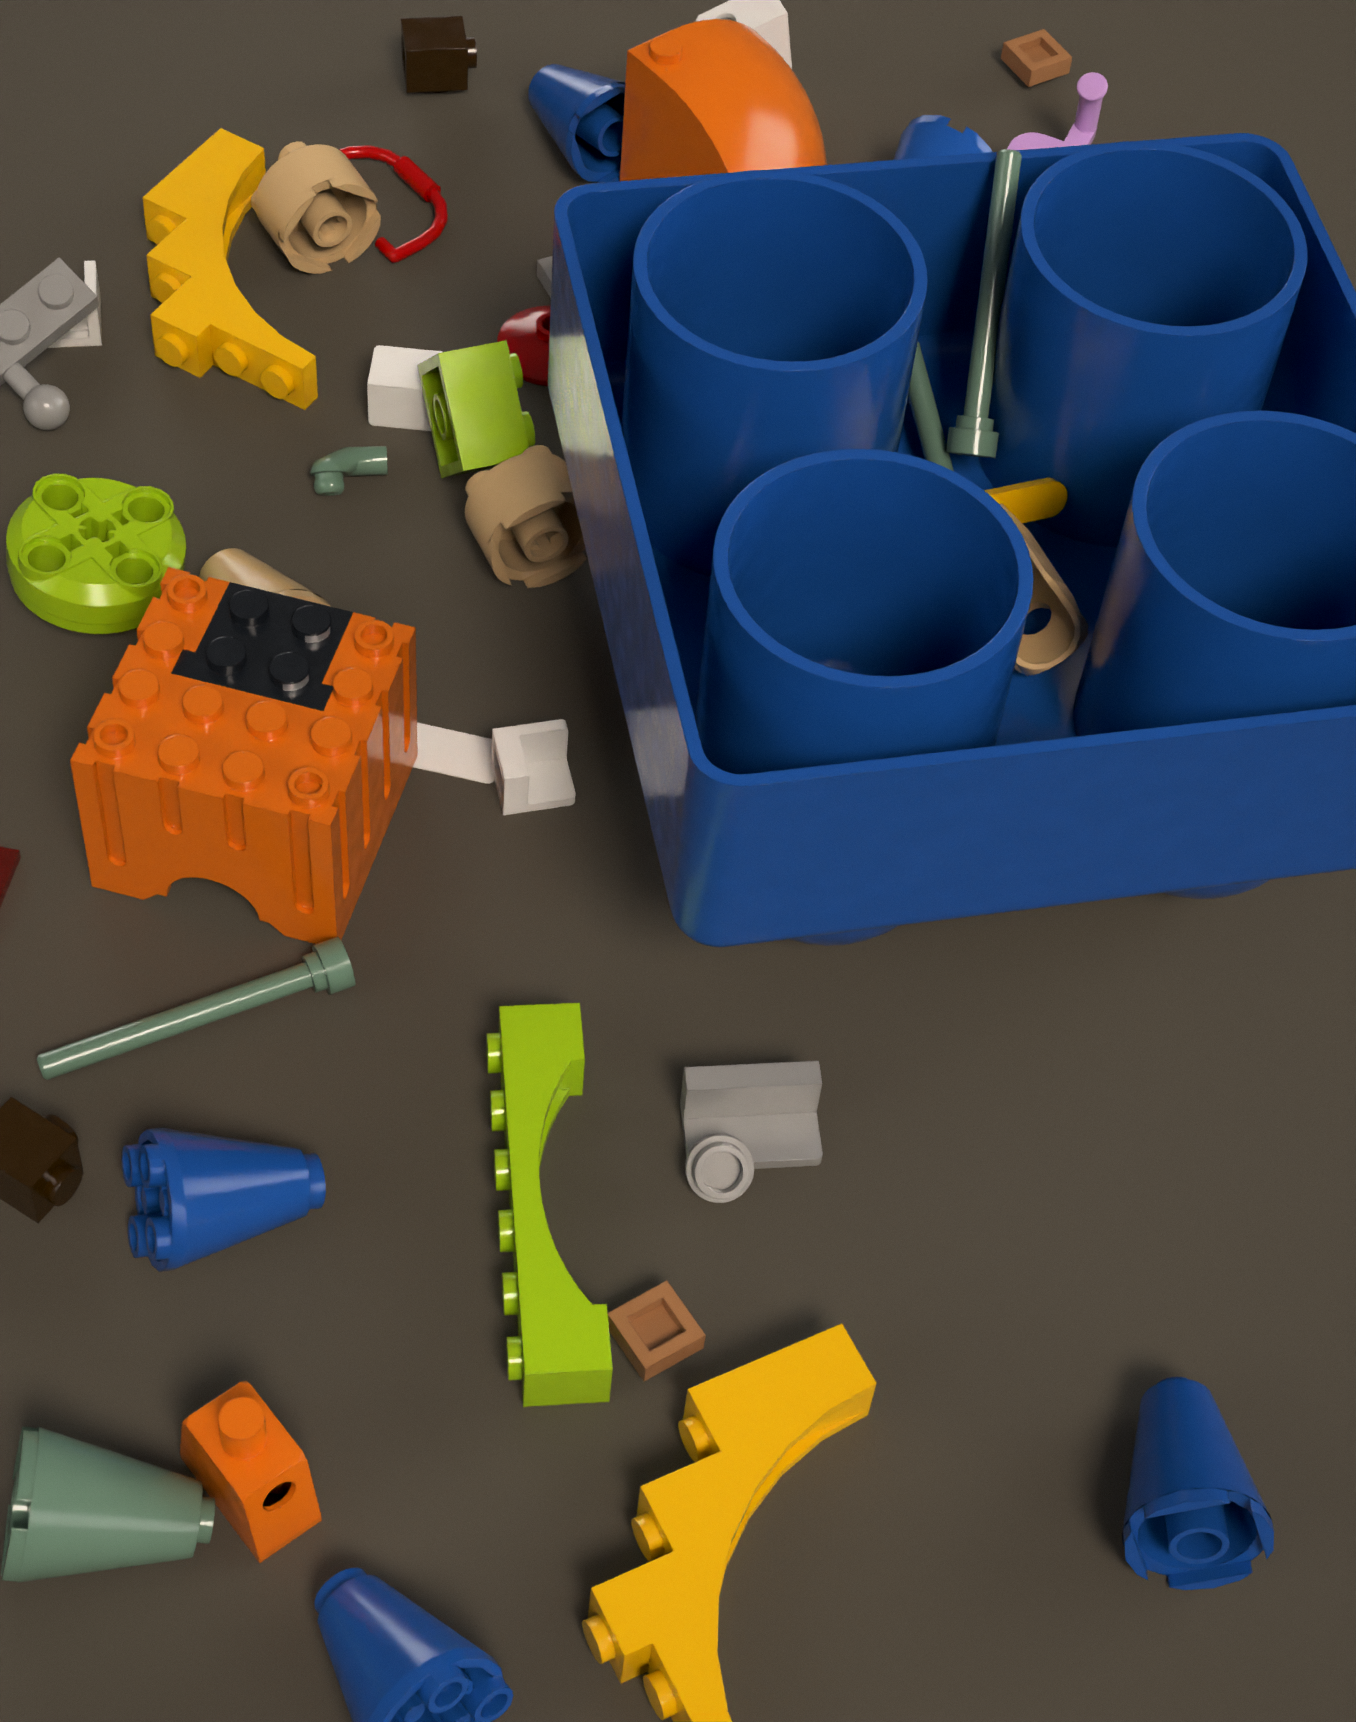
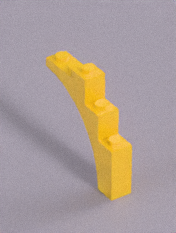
M220 128L142 197L147 239L157 244L146 255L151 297L162 303L150 314L155 356L162 359L168 365L183 369L199 378L214 365L228 375L238 377L267 391L275 398L283 399L306 410L318 398L316 356L283 337L253 310L236 286L227 263L232 240L246 213L251 209V197L266 173L264 148Z
M842 1323L687 1389L683 1420L679 1421L678 1428L684 1447L695 1463L640 1486L637 1515L631 1519L637 1544L645 1558L650 1562L591 1588L588 1618L582 1621V1628L594 1658L599 1664L609 1661L620 1684L648 1672L649 1674L643 1676L645 1691L655 1713L661 1720L671 1717L673 1722H732L728 1712L718 1657L719 1596L726 1567L748 1520L780 1477L821 1441L864 1418L870 1410L877 1383Z

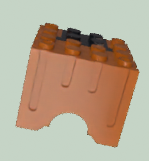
M168 567L160 583L162 593L160 598H152L137 628L138 642L136 645H128L112 677L114 688L112 693L103 694L87 726L88 740L86 744L79 742L70 759L92 887L144 900L157 894L167 897L171 884L176 880L191 877L204 878L228 886L241 894L255 908L260 921L271 924L286 937L314 944L335 937H339L342 940L418 756L416 627L396 622L391 627L386 622L375 620V617L208 577L206 581H203L200 577L190 574V572Z

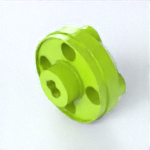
M67 474L43 476L36 481L32 489V495L16 509L7 528L6 564L15 593L23 604L41 619L60 628L75 632L111 634L138 628L152 598H160L162 594L160 583L168 567L183 571L185 568L186 539L180 521L174 514L173 501L167 493L151 486L136 487L124 482L104 478L77 479Z

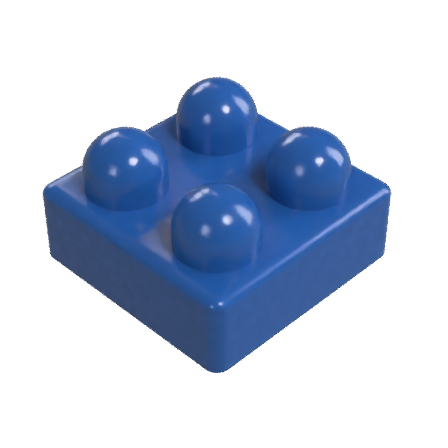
M1233 133L1016 150L1021 153L1022 159L1005 291L996 336L994 377L988 416L989 419H994L993 432L999 433L996 458L949 453L954 471L925 460L908 393L917 343L919 342L947 444L949 427H956L957 415H963L997 152L591 183L574 187L558 199L554 208L548 390L671 913L677 926L686 936L697 943L710 947H731L788 939L813 945H848L867 941L901 925L1159 893L1190 899H1216L1244 893L1260 887L1272 879L1356 869V291L1292 158L1282 146L1260 135ZM1042 478H1053L1062 483L1067 489L1068 497L1063 510L1054 517L1022 524L1031 532L1074 596L1081 614L1088 623V635L1083 644L1064 661L1049 670L1027 676L1019 673L1014 668L1022 635L1035 634L1045 628L1051 619L1052 612L1047 608H1038L1028 613L1034 581L1028 547L1012 518L984 490Z

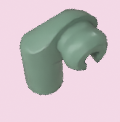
M386 446L344 447L315 460L310 471V475L315 478L313 484L315 492L322 496L340 495L344 491V476L388 475Z

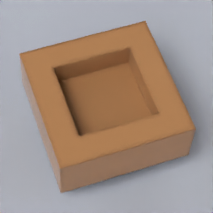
M1045 29L1004 42L1001 60L1028 87L1069 74L1072 56Z
M667 1280L608 1312L609 1332L644 1382L704 1348L705 1333Z

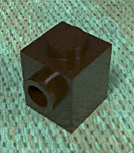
M463 17L401 18V53L406 92L444 93L468 90V69L477 68V51L475 37H466Z
M12 1097L0 1108V1199L39 1224L54 1206L59 1207L67 1203L81 1183L84 1172L78 1148L79 1139L74 1130L59 1117L48 1114L44 1118Z

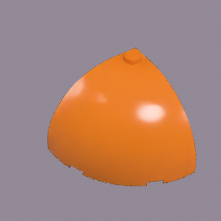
M701 20L670 30L627 50L620 181L827 165L820 125L805 89L777 50L754 29L732 20Z

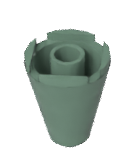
M41 1427L21 1428L12 1477L14 1484L11 1504L8 1505L1 1563L2 1581L21 1583L190 1559L194 1555L197 1543H210L215 1516V1498L202 1497V1481Z

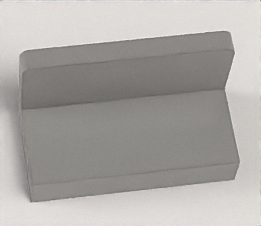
M819 1061L684 1067L680 1109L686 1158L690 1149L697 1141L711 1134L723 1133L732 1135L745 1144L752 1155L754 1169L819 1165L823 1155L817 1118V1108L822 1088Z

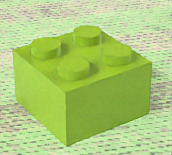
M507 340L438 353L417 365L441 478L491 469L509 458L521 455L530 446L535 445L533 421L528 411L522 412L517 391L518 388L523 387L521 364L516 353L509 354Z

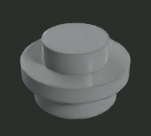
M723 1133L711 1134L697 1141L690 1149L685 1162V1174L689 1185L699 1197L709 1202L725 1203L740 1197L748 1189L754 1175V1161L748 1148L738 1138Z

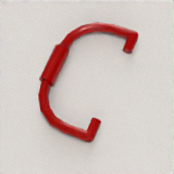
M371 145L347 146L339 149L349 160L373 159L389 164L408 186L428 203L431 202L434 207L435 218L430 228L418 237L397 248L384 237L376 240L375 247L390 262L397 263L426 248L440 237L448 222L447 203L440 194V186L408 156L400 157L391 150Z

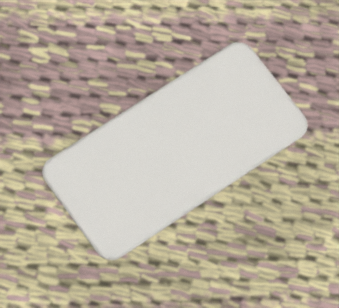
M417 722L418 756L414 763V768L485 784L494 782L491 768L492 739Z

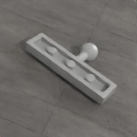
M60 257L0 304V386L7 382L24 400L23 411L26 419L31 425L41 430H54L65 423L70 412L69 400L58 387L49 384L40 385L24 367L99 307L98 296Z

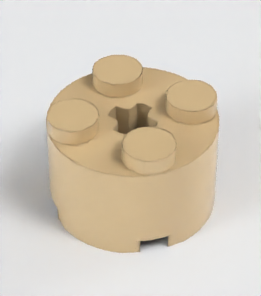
M299 141L286 145L280 151L278 161L265 173L257 190L251 197L252 208L281 252L293 267L306 273L322 274L332 271L328 264L345 258L348 263L355 260L370 246L380 227L381 215L377 211L376 202L378 200L347 156L339 149L329 145L315 144L307 146Z
M544 445L529 447L521 455L509 458L490 470L480 471L467 481L465 487L468 495L465 505L466 523L495 575L503 583L511 585L509 580L511 579L524 581L527 588L546 586L570 575L587 559L583 553L585 544L566 463L559 456L552 454L548 447Z

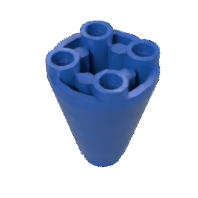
M166 1128L146 1129L140 1134L138 1144L123 1146L121 1159L123 1177L127 1187H135L137 1215L130 1216L128 1220L130 1249L134 1258L148 1257L151 1265L159 1272L175 1270L307 1216L309 1210L322 1208L325 1201V1175L319 1156L316 1153L303 1154L298 1148Z
M348 1568L332 1576L318 1591L314 1601L315 1610L319 1614L317 1622L352 1722H492L504 1714L511 1705L513 1691L505 1682L502 1669L492 1656L377 1576L367 1575L361 1568Z

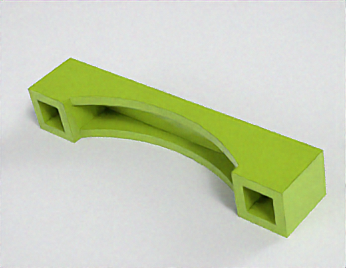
M580 1003L499 1006V1033H486V1056L488 1074L500 1073L501 1090H490L492 1132L504 1131L505 1149H494L495 1190L509 1192L510 1207L508 1210H498L499 1252H513L514 1272H502L504 1316L517 1315L518 1336L506 1337L508 1381L521 1380L523 1407L609 1402L613 1367L607 1304L592 1305L567 1271L555 1247L547 1224L539 1179V1170L545 1144L559 1111L569 1096H581L583 1094L585 1054Z

